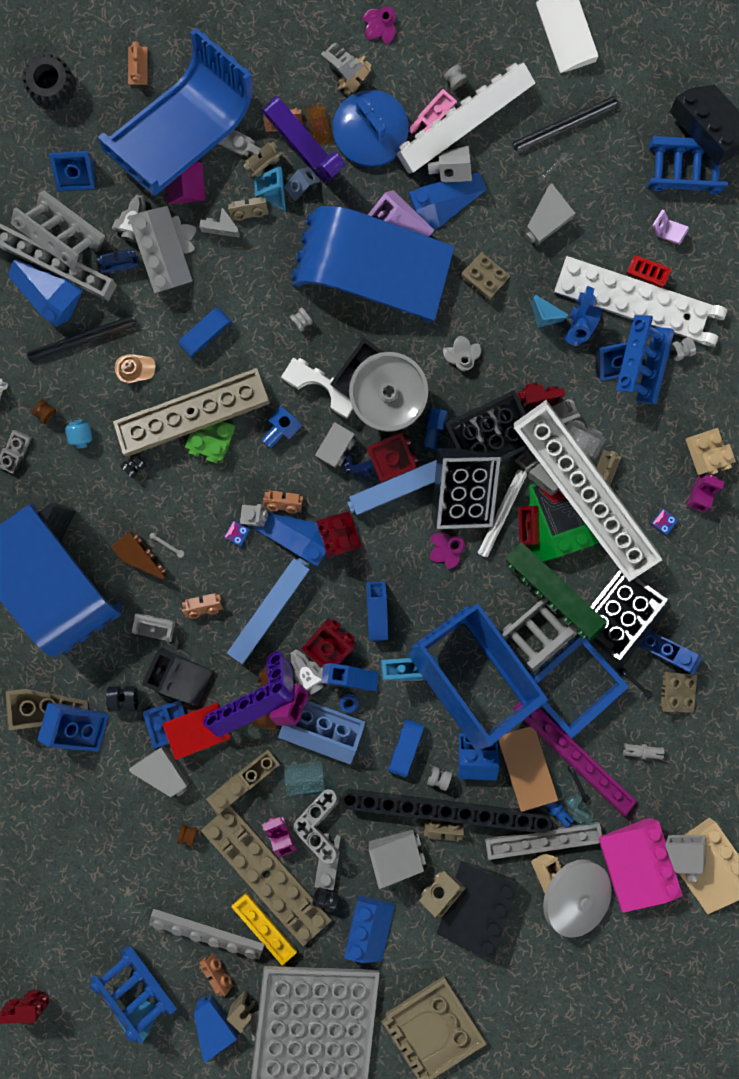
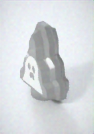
M137 194L130 201L128 209L123 211L120 218L114 221L112 229L122 233L121 238L124 240L137 242L128 216L146 211L144 196Z
M296 649L291 652V664L295 669L293 674L295 685L302 684L309 691L310 695L323 688L324 686L321 684L323 668H320L316 662L309 661L307 656Z

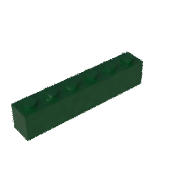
M522 542L505 558L507 562L506 567L513 574L517 572L521 576L520 580L524 585L533 587L535 589L534 594L541 600L544 598L549 603L547 606L554 613L559 612L563 616L561 619L569 627L573 625L577 629L576 633L583 640L587 638L591 642L607 626V621Z

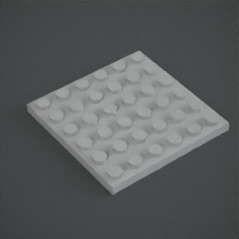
M264 966L251 1079H368L379 971Z

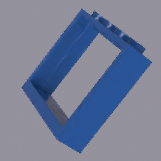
M578 635L571 639L563 649L561 648L556 652L550 661H546L540 666V670L535 674L530 673L537 684L582 644L616 682L569 726L547 702L541 705L571 739L629 687L587 639L583 640Z

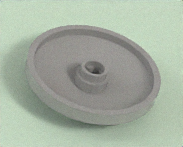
M382 352L370 356L357 367L350 382L349 396L356 415L366 425L380 431H398L410 426L422 414L428 399V384L422 369L411 358L396 352Z
M576 860L561 868L550 881L544 896L543 909L549 926L560 935L571 938L582 936L594 929L605 916L611 901L612 886L607 872L590 860Z

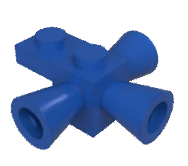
M590 286L586 287L584 293L580 292L576 302L578 306L577 308L573 307L569 316L572 319L571 328L564 338L569 344L579 346L582 342L587 341L600 320L602 309L595 307L597 305V298L593 295L595 288Z

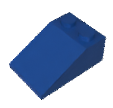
M48 703L37 740L49 748L99 752L109 714L65 704Z

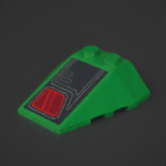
M537 484L529 485V506H538L540 544L530 545V548L542 562L600 543L568 499L559 490L551 496Z

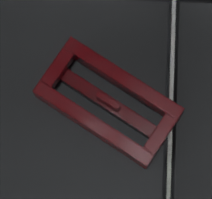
M538 506L518 507L519 544L521 542L524 545L540 544Z

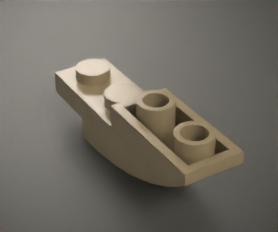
M267 749L221 785L206 800L216 813L219 814L280 764Z

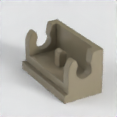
M246 989L232 1003L227 1020L240 1033L244 1031L245 1025L250 1021L252 1014L248 1013L255 1004V1001H252L248 1006L244 1004L245 999L249 995Z

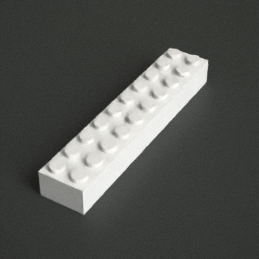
M547 400L514 423V429L629 582L662 561L658 550Z

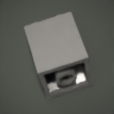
M413 830L369 841V853L379 889L424 872L425 857L423 853H419L418 846H421L418 834H414Z

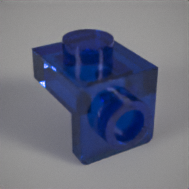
M346 456L347 461L343 462L347 473L351 472L352 476L359 473L361 476L367 475L374 468L371 459L353 466L350 456Z

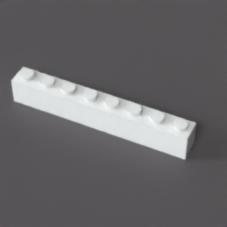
M515 62L506 68L507 73L503 76L501 74L491 79L492 84L488 87L483 85L476 90L477 95L472 98L468 96L460 102L462 106L457 109L453 107L447 111L444 119L440 120L438 118L430 124L431 128L426 132L423 129L417 133L414 141L403 143L396 155L407 173L415 172L534 85L535 81L525 63L517 65Z

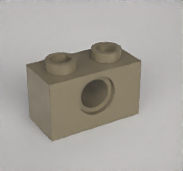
M447 871L439 872L435 876V882L431 887H427L422 892V898L419 900L435 918H441L465 890V887ZM443 888L444 896L440 899L438 890Z

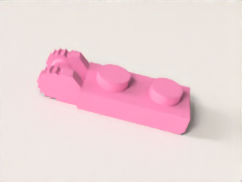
M442 89L420 113L418 119L410 127L409 132L413 134L421 124L426 126L424 129L426 132L431 128L430 124L438 118L440 120L446 117L445 113L455 107L457 101Z

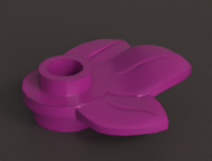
M388 6L382 7L380 10H368L362 17L368 23L365 30L366 39L373 40L381 36L383 42L388 45L396 33L394 26L396 20L395 11ZM385 13H388L389 18L386 20L383 19V15Z
M444 532L436 533L430 537V540L435 545L431 551L430 560L435 562L445 561L448 569L455 567L459 563L460 553L465 548L463 539L459 536L450 537ZM453 542H457L459 544V547L457 549L452 548L451 545Z

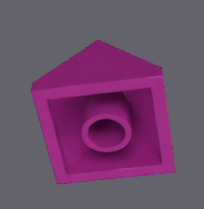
M195 162L166 186L167 204L205 201L202 163Z

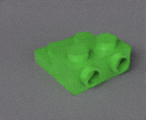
M222 421L192 432L189 435L185 448L189 449L188 453L197 457L200 454L207 456L206 460L216 464L218 461L223 462L236 426Z

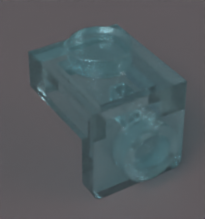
M578 793L574 796L571 795L566 803L568 812L574 815L572 818L581 824L586 822L590 825L593 817L578 807L582 797Z

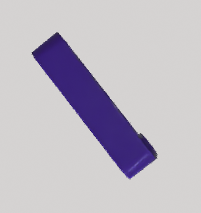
M275 96L261 109L265 117L314 174L324 180V184L346 166L344 160L336 152L328 156L279 97Z
M273 652L267 659L268 684L210 712L204 718L203 725L216 737H220L290 703L294 697L292 664L281 652Z

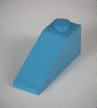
M438 656L432 657L439 666ZM410 658L381 660L383 680H425Z

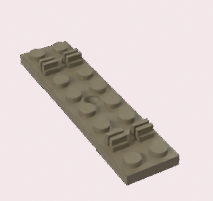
M255 368L214 385L115 420L113 423L122 453L125 457L268 405L270 402L259 371ZM194 409L193 414H188V411Z
M231 804L201 829V832L302 946L332 921V918L322 907L317 908L313 906L311 894ZM269 871L270 877L265 878L263 872Z

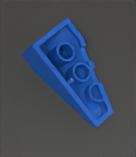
M480 172L472 174V181L439 182L409 192V201L412 209L433 229H437L485 192L486 187Z
M17 259L13 260L8 273L9 278L39 314L55 327L67 322L71 318L82 290L68 279L58 278L48 271H40L35 266Z
M268 513L264 527L253 526L257 531L316 566H319L326 554L321 534L315 522Z

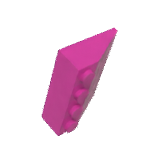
M648 818L598 837L621 912L624 913L664 904L683 896L666 850V842L659 821Z

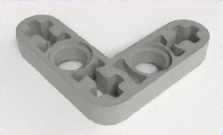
M329 789L324 790L294 823L296 834L325 864H333L339 858L337 848L317 828L339 802L338 793ZM327 794H328V795H333V796H332V800H333L332 803H331V802H327L324 806H322L321 804H319V802L325 803V802L327 801V799H328V798L326 797ZM315 807L321 810V815L318 818L312 816V810ZM300 823H306L305 828L311 831V833L308 834L306 831L300 830L302 828ZM318 835L321 842L315 847L312 844V838ZM324 847L326 851H332L331 856L333 858L326 859L327 853L324 850L319 852V850Z

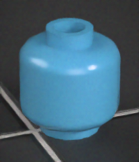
M84 420L70 421L69 425L66 426L65 431L69 445H75L76 449L85 448L87 443L92 441L90 424L84 422Z

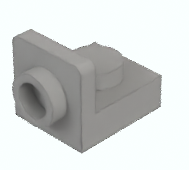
M257 504V506L242 505L240 524L264 527V522L268 518L266 507L262 504Z

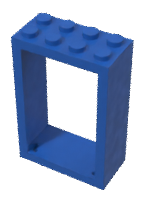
M469 604L412 645V651L407 654L476 751L494 744L548 700L479 604L473 607ZM463 623L522 704L487 733L427 651L428 648Z

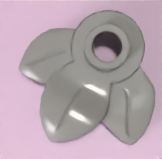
M178 216L172 217L183 253L187 254L194 251L195 248L190 240L196 233V227L189 224L181 225Z
M458 336L454 341L453 347L443 348V355L448 363L455 364L460 371L467 372L473 368L474 361L480 357L481 347L480 344L471 345L464 336ZM463 359L468 360L467 363H462L461 361Z

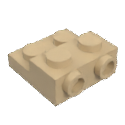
M718 428L686 438L698 475L718 473V468H720V471L732 468L731 464L736 462L730 444L724 446Z

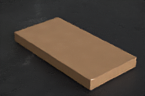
M529 726L502 736L498 741L520 811H526L558 801L536 731Z

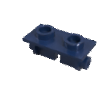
M135 250L117 251L118 258H115L114 253L100 255L97 258L98 265H101L100 273L113 274L116 271L132 270L138 267V256Z

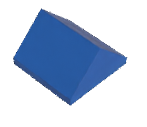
M88 151L49 153L57 191L95 189L94 159Z
M628 342L601 347L594 352L600 381L619 378Z

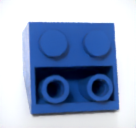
M459 733L458 779L497 780L499 770L498 741L491 746L476 751L464 733Z

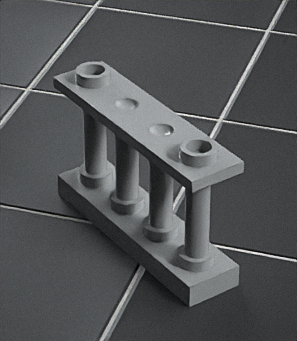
M44 190L39 193L36 207L26 214L18 208L13 209L11 224L72 270L76 266L79 253L89 247L97 253L102 248L105 235ZM41 213L51 218L42 225L32 220ZM59 224L66 231L55 237L48 230ZM71 236H75L81 242L72 249L63 243Z
M544 598L513 625L512 623L508 624L501 634L505 640L511 637L529 657L527 664L533 672L577 635V629L573 625L568 628L564 627L545 607L549 603ZM538 612L558 631L557 634L559 636L554 640H549L531 620ZM523 625H526L544 644V649L539 653L534 652L517 633Z

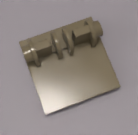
M482 252L461 273L463 281H466L470 286L472 285V289L477 287L476 292L480 290V294L489 300L493 298L495 293L510 277L508 273Z
M665 672V675L662 676L665 687L661 688L665 690V693L661 692V695H665L661 699L660 706H662V710L664 712L694 713L697 674Z

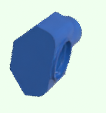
M280 406L268 420L273 427L261 440L268 447L272 448L283 435L290 439L302 424ZM283 418L290 420L288 427L280 426V421Z
M428 409L425 424L426 434L423 443L424 448L436 450L439 432L444 431V423L447 421L448 411Z

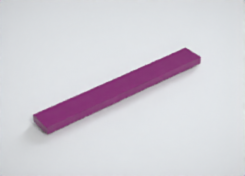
M519 701L512 710L515 711L522 705ZM540 707L524 719L544 741L622 816H626L637 801Z

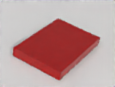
M217 702L162 723L175 760L230 739L228 733L216 737L203 725L206 715L219 708Z

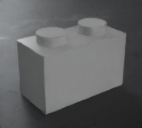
M334 422L315 456L334 468L337 465L341 466L346 458L344 456L347 448L351 450L356 441L353 439L355 434Z

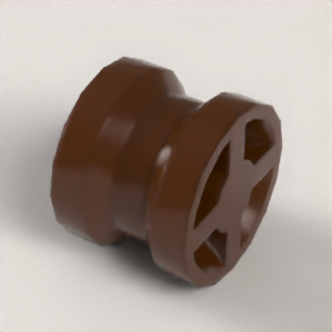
M43 399L34 406L31 414L39 417L40 421L46 424L56 413V409L49 407Z
M182 824L177 843H186L189 847H192L198 828H188L187 825Z

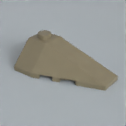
M30 689L5 691L8 730L42 726L48 703L65 704L88 709L86 700Z

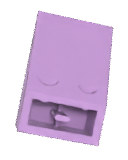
M394 190L384 193L368 214L371 217L430 237L434 232V229Z

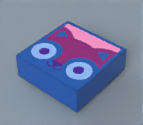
M661 509L650 524L664 535H667L678 520L665 509Z
M233 520L224 537L242 546L250 529Z

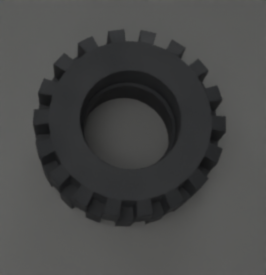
M39 54V58L35 56L32 58V62L28 61L26 64L28 68L23 70L25 76H22V80L25 83L23 85L38 106H42L47 110L48 106L51 110H56L55 106L61 109L63 108V103L68 105L70 103L68 99L74 98L72 91L76 92L74 85L76 81L69 67L60 57H53L52 54H47V56ZM49 75L58 76V81L53 87L49 89L41 88V82L45 77Z

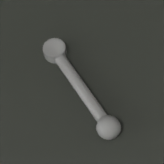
M156 533L150 534L151 540H156L177 553L179 558L184 556V551L177 550L157 537Z

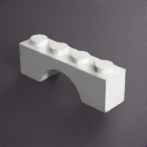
M293 358L281 376L282 380L298 390L308 384H317L324 387L331 396V410L348 419L353 411L351 401L330 385L334 378L329 380L324 377L325 373L317 368L313 370L308 367L309 363L305 360Z

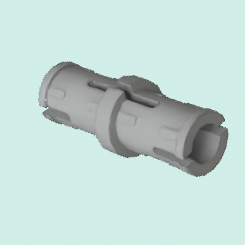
M624 744V756L640 757V759L653 758L663 760L664 758L662 756L664 754L663 747H649L646 744H641V746Z

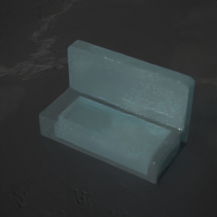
M322 761L284 766L287 796L322 792L325 790Z

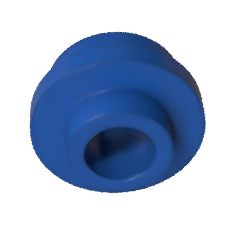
M345 694L341 697L339 706L343 712L352 713L358 708V699L353 694ZM347 700H351L353 702L351 707H347L345 705V702Z

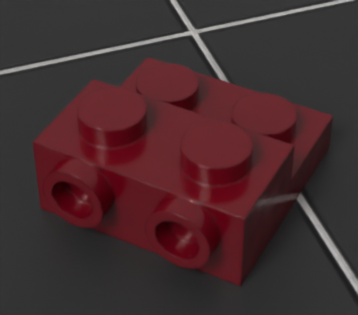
M537 382L525 385L526 387L517 393L523 408L540 405L545 400L548 403L559 401L565 396L564 388L558 389V386L546 388V391H544L543 384L537 385Z
M402 432L366 447L381 483L417 468L415 465L419 463L415 453H410L408 447L411 446L408 436H403Z
M350 511L316 521L328 558L362 547Z
M328 618L301 649L323 668V665L328 663L340 664L357 643L351 633H345L340 629L341 625L338 621Z
M34 989L28 991L22 999L14 998L9 1000L0 1010V1024L36 1022L45 1008L48 1007L49 995Z

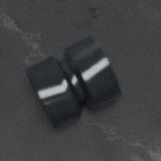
M109 686L106 693L108 712L120 711L122 708L124 711H136L138 708L137 686H125L123 689L120 686Z

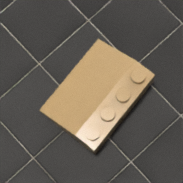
M709 817L685 834L706 835V865L704 872L698 873V880L695 882L687 881L686 874L679 873L707 914L739 901V854L717 823Z

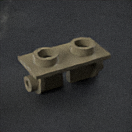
M268 142L258 150L262 156L261 158L255 153L245 160L243 167L247 172L251 171L248 174L249 176H260L265 172V167L269 164L274 165L280 160L279 156L283 153L276 151L277 146L274 142Z
M261 196L249 199V204H246L245 200L232 201V204H228L232 221H241L245 218L261 217L268 214L266 198Z
M603 450L596 468L610 486L621 456L614 451Z
M425 820L424 837L441 840V834H445V840L458 842L464 836L463 823Z

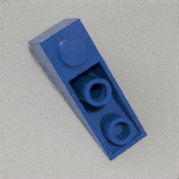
M652 631L639 646L694 675L702 660L699 654Z
M328 663L323 665L321 684L377 691L379 672Z

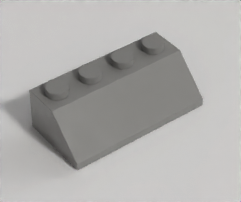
M168 206L128 216L154 293L192 282V277Z

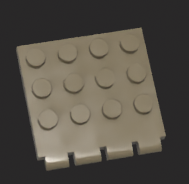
M445 976L388 1011L386 1018L382 1020V1024L389 1034L395 1032L391 1038L399 1051L403 1050L401 1054L410 1067L414 1066L412 1071L417 1079H433L486 1045L485 1039Z

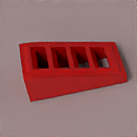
M634 255L626 273L662 288L671 272V268ZM639 262L641 263V265L638 269V272L634 271L637 263ZM645 265L648 266L646 273L642 274ZM654 269L655 272L653 276H649L651 270ZM659 272L662 273L660 280L656 279Z

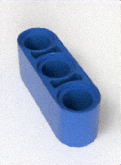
M217 307L179 340L178 345L190 358H193L196 352L202 351L209 344V341L213 337L215 339L220 335L227 325H231L232 321L220 307Z
M409 719L404 721V727L401 729L397 747H395L391 764L388 767V772L405 778L409 772L424 728L423 724Z

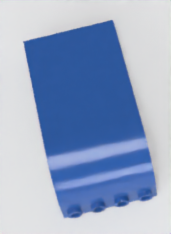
M197 28L190 32L193 48L192 58L181 79L110 137L104 132L98 136L101 149L153 196L157 195L226 138L241 122L251 102L252 75L250 71L238 64L234 57L226 54L221 46L213 43L205 33H201Z
M322 206L308 214L306 225H308L307 232H304L301 238L303 247L302 250L298 251L296 257L298 262L297 269L294 268L291 275V280H293L292 286L298 288L304 284L328 286L421 317L422 321L425 322L435 320L454 246L346 208Z
M31 502L0 524V601L42 651L51 657H57L63 652L65 654L68 653L77 642L80 641L82 643L93 631L101 630L110 619L113 621L121 615L123 606L119 600L115 602V605H112L100 594L36 512L37 507Z

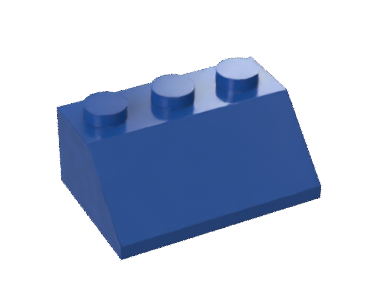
M358 895L344 959L360 963L382 961L395 908L394 903Z

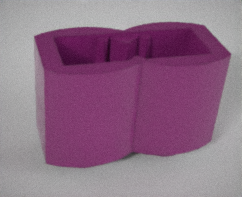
M302 684L293 685L294 697L290 703L270 712V719L276 725H296L299 722L302 708L306 705L309 692Z

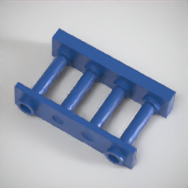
M653 136L650 140L648 150H654V153H656L655 178L649 180L647 188H652L653 191H662L664 188L707 190L711 194H718L728 186V182L719 181L720 165L717 166L713 160L712 181L700 180L701 155L706 152L693 138ZM665 151H673V154H675L674 179H662L663 153ZM684 152H692V155H694L693 180H681L682 154Z
M634 315L616 391L631 393L636 391L638 392L637 402L657 404L675 330L671 328H652L653 316ZM648 335L652 336L649 347L646 345ZM644 354L647 355L645 366L642 365ZM639 372L643 374L640 384L637 383Z
M127 946L120 951L122 960L100 979L97 976L89 978L91 982L90 987L95 994H100L125 1028V1035L128 1040L141 1043L143 1039L139 1033L160 1013L172 1014L176 1007L133 948ZM130 966L134 971L132 973L133 976L110 995L104 985L123 968ZM137 982H142L146 987L144 992L121 1011L116 1001ZM149 997H153L157 1002L156 1007L133 1027L127 1017Z

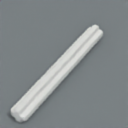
M517 470L493 520V527L489 528L478 551L479 555L488 557L527 476L525 471Z

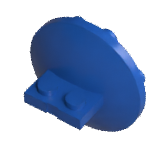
M364 90L349 96L342 102L334 116L333 136L336 146L346 159L356 165L363 167L385 165L397 157L396 153L400 151L399 147L407 142L409 123L406 112L394 97L382 91Z

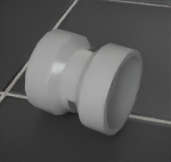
M691 337L683 339L680 343L677 341L671 343V351L676 350L677 355L673 356L675 361L682 360L685 356L696 355V347Z
M433 766L431 770L432 775L431 777L429 776L427 784L439 786L441 790L446 791L452 773L440 771L438 767Z

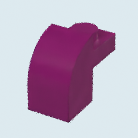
M700 474L693 485L686 506L703 513L712 507L714 496L723 488L724 481L718 480V477L713 475Z
M274 817L262 824L264 832L270 838L273 851L279 858L297 851L284 817Z

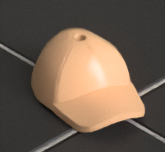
M127 354L118 358L115 363V373L122 382L133 383L150 379L154 376L155 361L151 357Z

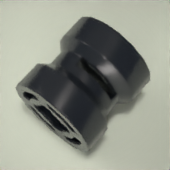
M137 454L130 455L129 460L122 462L120 466L134 479L138 475V471L146 468L147 464Z
M319 887L314 893L312 904L317 908L324 907L326 911L333 912L338 903V894L332 891L328 893L326 889Z

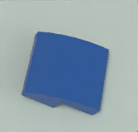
M181 700L142 711L153 749L169 744L162 723L185 715Z

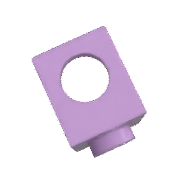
M663 209L653 224L655 233L659 238L679 245L689 230L688 226L668 220L667 214Z

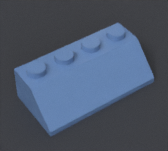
M307 700L306 705L302 708L299 722L296 725H282L278 738L351 764L365 722Z

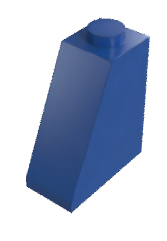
M366 582L369 641L381 642L388 640L386 582Z
M212 995L208 998L204 996L198 1000L194 1010L198 1038L205 1063L237 1040L239 1033L227 1020V1015Z

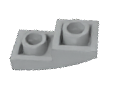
M12 430L6 448H3L0 454V468L14 474L23 459L32 437L17 430Z

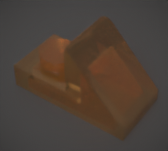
M324 104L305 107L311 136L319 145L331 143Z

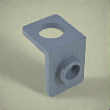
M309 167L298 169L284 188L292 199L297 201L309 186L319 184L321 180ZM306 173L310 174L313 177V180L310 179L306 175Z

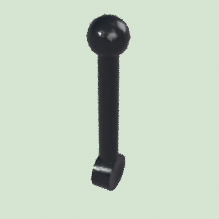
M626 669L620 670V674L626 676L644 693L645 697L649 698L652 696V692L642 687L627 673Z
M569 765L567 769L572 774L578 786V789L582 795L581 800L584 803H587L590 800V798L587 794H585L577 778L575 769Z

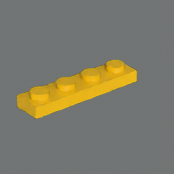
M247 892L232 905L233 910L259 940L264 943L281 965H284L297 953V949Z

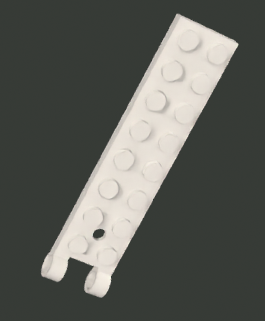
M568 256L565 258L554 291L555 294L577 301L580 292L584 293L586 287L590 286L595 288L593 294L597 298V305L595 307L631 320L634 319V315L653 316L652 327L671 328L675 330V335L684 338L691 337L693 341L704 345L707 344L710 347L716 346L718 336L713 333L702 332L707 316L724 320L727 313L725 307L711 305ZM684 314H689L690 319L685 320Z

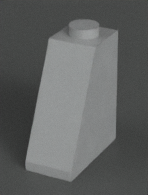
M553 184L548 186L525 230L527 240L531 244L535 243L536 246L569 222L575 215L573 209Z
M165 745L129 769L132 774L169 797L175 794L178 797L187 791L186 787L189 782Z

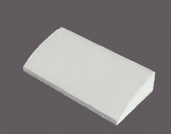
M537 1L536 5L560 74L596 62L598 53L580 1Z

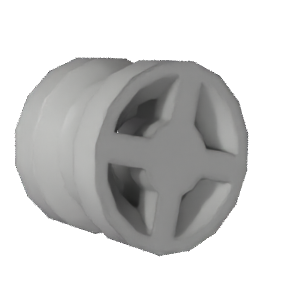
M459 65L453 66L444 75V79L450 82L452 90H456L468 80V77L462 74Z
M302 307L298 310L297 314L290 316V319L300 332L304 330L305 326L313 323Z

